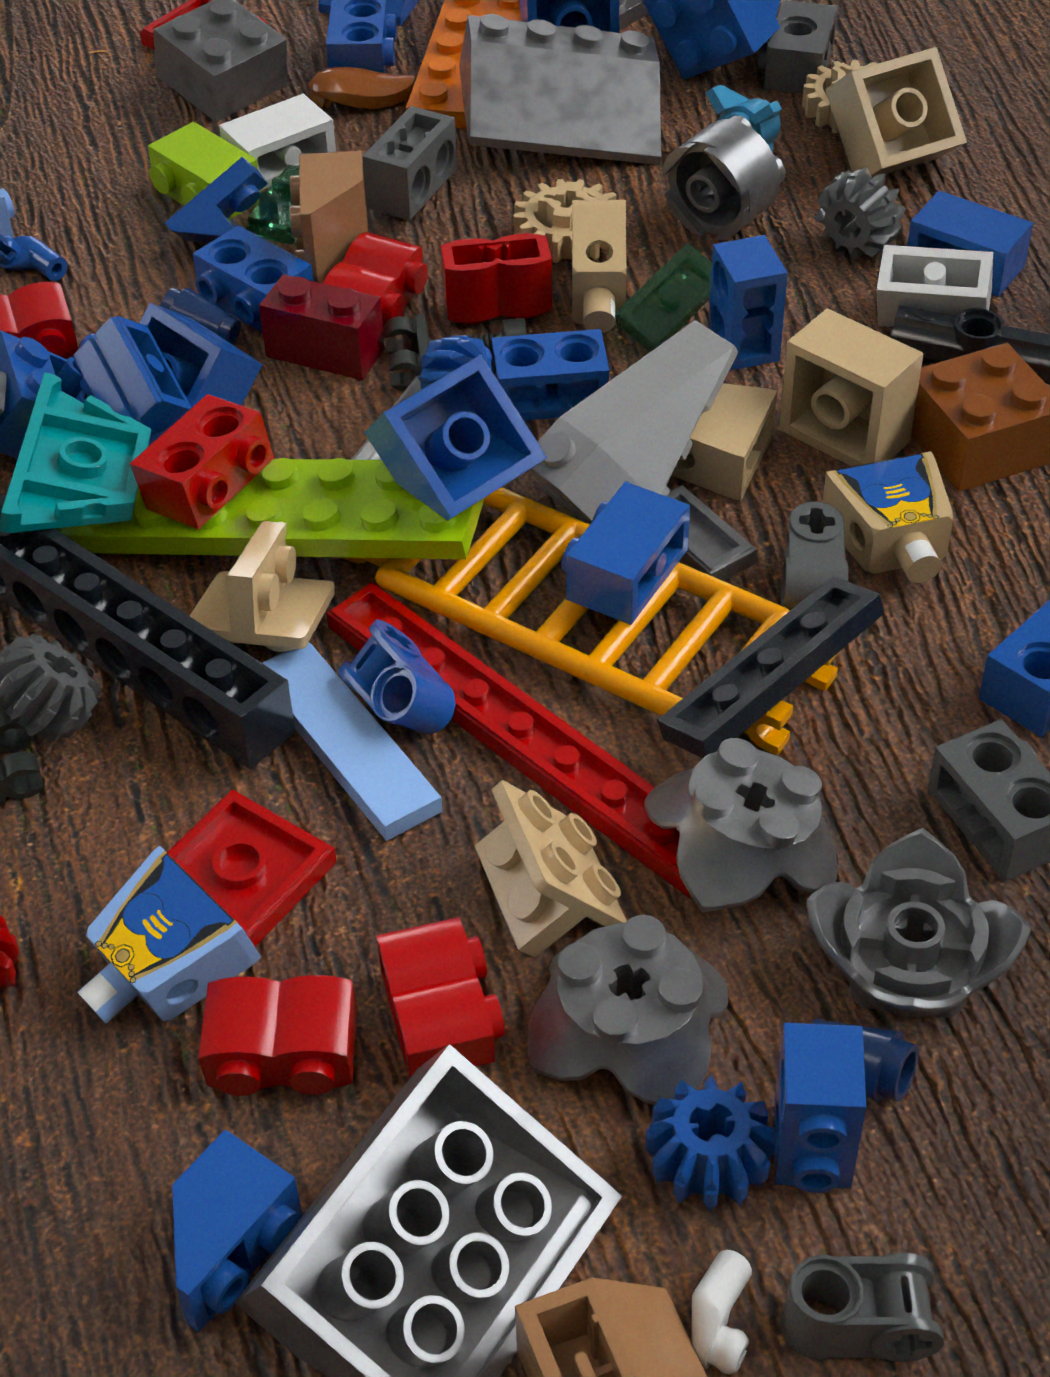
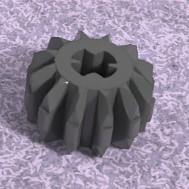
M867 167L857 169L853 173L848 170L837 175L831 180V184L821 192L820 197L817 199L821 208L814 219L826 225L821 238L832 237L836 242V253L848 249L854 260L864 257L866 254L873 257L875 254L878 255L883 251L884 245H889L899 236L900 230L903 228L899 220L903 217L907 208L894 201L900 189L889 190L884 185L885 173L872 178Z
M32 634L28 638L17 636L10 646L6 645L0 653V710L5 711L10 716V723H18L23 726L28 735L33 736L39 732L46 740L53 742L60 737L70 738L92 716L91 711L97 704V697L101 692V688L97 681L92 678L94 673L92 669L81 664L76 659V653L67 652L58 641L48 643L42 636Z

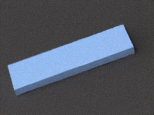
M310 642L303 649L286 651L262 662L288 680L295 729L386 841L443 812L442 798Z

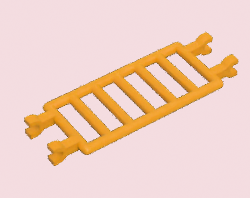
M503 487L485 497L483 502L484 505L503 513L470 547L467 559H458L435 585L408 574L421 559L342 557L357 564L368 561L379 566L380 568L376 572L375 580L381 588L660 716L683 699L666 690L731 611L761 624L742 650L790 611L786 607L678 562L632 625L618 620L589 655L560 643V641L589 609L565 598L537 631L508 618L560 562L569 542L574 537L580 538L590 524ZM525 523L552 534L485 608L457 596ZM678 588L707 600L706 604L643 680L613 667L614 663ZM837 654L807 678L805 682L822 691H826L837 677L838 668L830 665ZM781 700L744 732L749 735L750 739L757 746L778 756L790 740V731L782 727L791 717L793 705Z

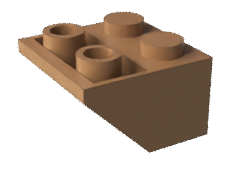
M362 151L299 154V175L290 176L292 201L290 220L292 237L296 238L297 244L295 256L311 264L314 282L323 283L330 270L339 262H343L346 252L355 238L363 232H369Z
M592 1277L515 1305L517 1352L527 1377H707L666 1288Z

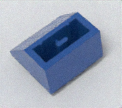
M0 330V371L7 374L5 407L0 415V452L18 459L44 372L61 378L60 390L84 403L88 396L80 386V381L84 377L74 360L75 358L71 357L67 360L47 351L42 344L32 338L22 337L20 339Z

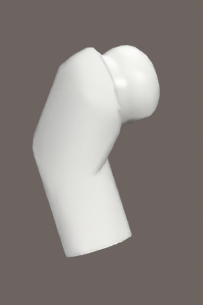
M723 1250L717 1254L692 1295L691 1343L701 1365L705 1369L713 1365L724 1374H732L738 1371L747 1352L745 1349L749 1344L747 1335L743 1331L727 1326L730 1310L752 1275V1268L747 1259L732 1250Z

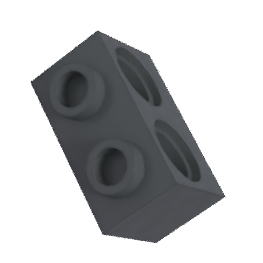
M414 106L409 107L362 156L367 208L384 212L397 218L411 220L457 169L455 117Z
M1002 719L936 746L927 790L1003 881H1009L1050 862V772L1038 760L1032 746L1025 740L1019 739Z

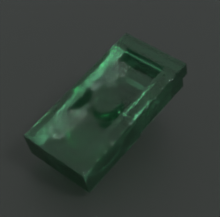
M288 164L278 178L274 177L272 179V185L267 192L261 193L259 204L248 216L249 224L246 226L248 231L264 239L294 244L296 238L292 237L290 206H292L290 176L299 175V165Z
M687 243L616 311L615 323L648 351H653L674 336L710 300L712 262Z

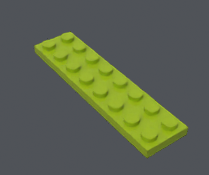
M273 459L199 530L147 510L139 489L131 521L54 529L91 553L240 556L262 521L286 523V546H293L295 548L296 557L466 560L484 499L447 521L399 486L382 460Z

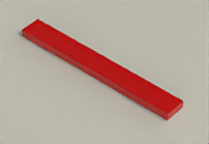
M369 583L326 613L328 628L359 651L372 634L369 627L375 620H382L400 630L416 644L423 658L451 686L455 696L454 714L451 718L453 722L689 899L691 898L690 893L680 878L676 861L680 837L679 831H677V828L662 829L651 821L644 808L645 798L655 786L374 583Z

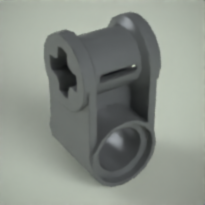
M817 501L806 502L798 505L791 512L789 520V545L786 547L783 559L781 606L791 611L832 576L848 582V562L845 560L844 520L842 514L835 507L827 503Z
M892 1253L883 1256L817 1255L808 1257L797 1265L791 1275L781 1314L780 1327L784 1339L797 1353L806 1358L817 1360L828 1358H882L888 1361L905 1362L932 1356L944 1346L943 1330L937 1322L932 1320L928 1288L934 1281L932 1263L927 1258L912 1253ZM806 1301H823L832 1306L837 1314H819L812 1310L806 1304Z

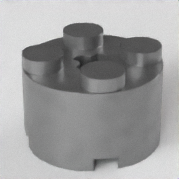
M733 116L730 119H722L711 123L670 153L664 162L662 177L668 174L670 189L665 191V196L678 220L697 235L702 236L709 232L713 235H718L715 240H724L733 236L773 204L777 198L780 183L785 178L786 170L783 162L773 155L768 144L753 130L750 122L742 116Z

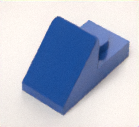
M241 157L168 219L165 224L170 231L186 241L210 243L237 226L231 215L234 212H243L254 205L260 198L261 193L259 191L268 182L256 167L244 157Z

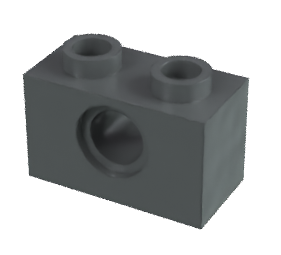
M783 0L778 17L776 18L780 28L760 47L758 69L765 70L764 89L803 94L807 75H817V67L819 66L828 68L834 48L838 6Z

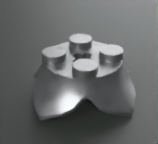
M729 738L720 744L717 752L706 755L694 768L673 775L655 787L645 798L644 808L653 823L662 829L677 828V831H679L680 837L676 861L680 878L701 912L742 906L760 897L771 882L779 876H782L784 880L786 879L794 889L807 893H814L823 885L836 883L838 873L836 848L821 814L823 806L819 798V792L822 787V781L813 770L807 767L794 766L777 755L757 750L746 740Z
M924 828L916 830L886 846L872 860L864 883L860 887L854 888L845 882L823 885L806 902L808 920L816 939L830 960L842 971L850 983L849 992L852 999L864 1008H878L905 1017L936 1016L950 1018L957 1015L962 1010L964 1001L968 996L994 982L1011 968L1025 947L1031 931L1029 923L1012 907L996 900L979 903L973 901L969 896L965 871L956 856Z
M648 915L635 916L626 923L594 929L578 941L567 945L552 959L549 967L550 981L535 1004L528 1025V1057L531 1071L557 1080L570 1081L582 1080L599 1069H607L615 1075L627 1093L645 1103L653 1105L657 1104L658 1098L674 1099V1089L678 1086L681 1079L697 1091L699 1090L707 1075L711 1055L709 1021L711 1018L723 1015L728 1005L727 984L714 966L688 949L674 935L667 933L664 925L658 919Z

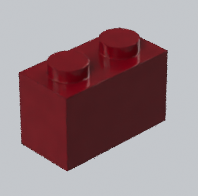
M283 274L259 304L266 357L363 381L385 349L381 297L357 292L350 288L335 287L310 281L303 277Z

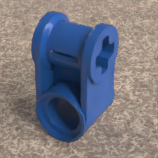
M375 620L369 627L372 634L352 662L345 661L338 669V674L343 681L360 694L382 720L422 734H434L441 731L448 725L454 714L455 696L451 686L423 658L419 648L411 639L394 626L382 620Z

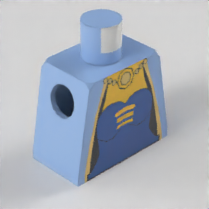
M159 846L147 857L88 927L86 937L107 961L108 965L77 993L105 1024L137 996L162 1021L172 1020L206 997L209 982L236 977L254 965L261 956L243 928Z

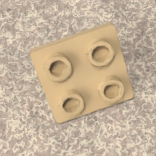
M262 521L230 572H218L190 614V617L232 644L263 645L270 650L278 652L303 649L310 641L335 595L334 582L294 578L296 551L293 546H286V523Z
M504 780L495 785L491 790L505 821L479 841L475 848L518 950L536 957L585 917L604 926L626 923L627 920L617 901V898L621 896L620 888L612 875L600 865L593 850L597 840L587 823L574 813H570L567 816L552 808L540 794L533 790H529L526 793Z

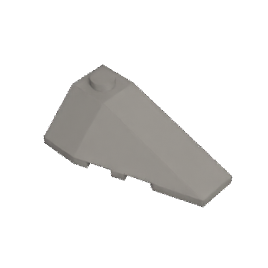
M696 320L560 416L537 441L547 459L531 468L529 472L550 497L583 522L590 525L598 506L603 501H610L625 481L668 496L670 492L667 487L668 480L678 460L686 459L693 445L690 436L701 414L710 410L738 354L736 347Z

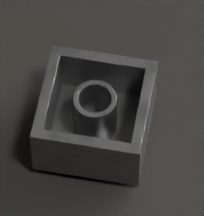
M212 0L153 29L156 76L215 122L287 86V39L235 0Z

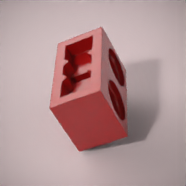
M207 394L130 463V467L147 510L199 530L274 459V454L261 412Z

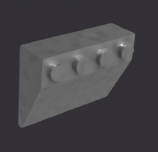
M486 14L482 17L468 15L459 69L469 145L654 165L660 164V62L654 37L646 36L637 31H625L623 33L600 31L589 25L573 28L556 26L545 20L522 22L507 20L496 14Z
M449 1044L415 1071L234 1303L296 1357L327 1377H500L517 1352L515 1305L559 1290L622 1195Z

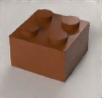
M1008 342L922 367L911 436L925 452H932L938 468L958 492L1050 464V388Z

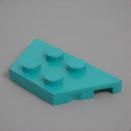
M44 372L1 511L0 532L15 533L131 521L139 488L130 463L149 447L152 429L129 416H123L114 412L108 404L92 395L86 398L84 403L60 390L61 378Z

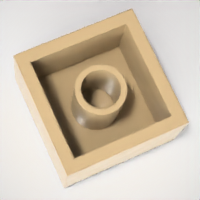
M937 47L851 71L825 89L852 173L857 169L867 167L872 178L884 173L889 174L940 158L967 143Z
M828 308L825 309L787 341L779 430L852 467L892 459L911 439L923 352Z

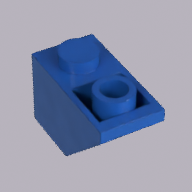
M226 1129L172 1184L176 1288L186 1322L198 1333L216 1313L224 1314L235 1305L234 1302L247 1287L249 1276L269 1254L274 1253L303 1216L296 1178Z

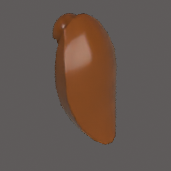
M333 67L317 72L308 82V87L311 89L308 98L319 108H322L323 104L328 108L333 104V101L356 108L379 109L391 107L410 97L415 76L393 75L354 67Z

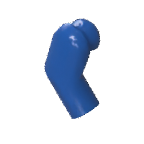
M6 234L0 235V267L9 271L38 270L52 281H57L65 275L68 267L67 261L37 238L31 236L12 238Z

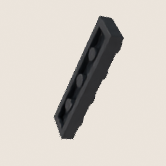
M832 576L658 718L657 722L663 740L700 758L717 752L724 740L740 736L884 615L880 593Z

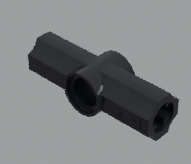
M899 305L891 338L923 352V360L939 363L1008 342L1046 384L1050 385V334L1004 326L1001 317L987 309H966L958 313L957 316Z

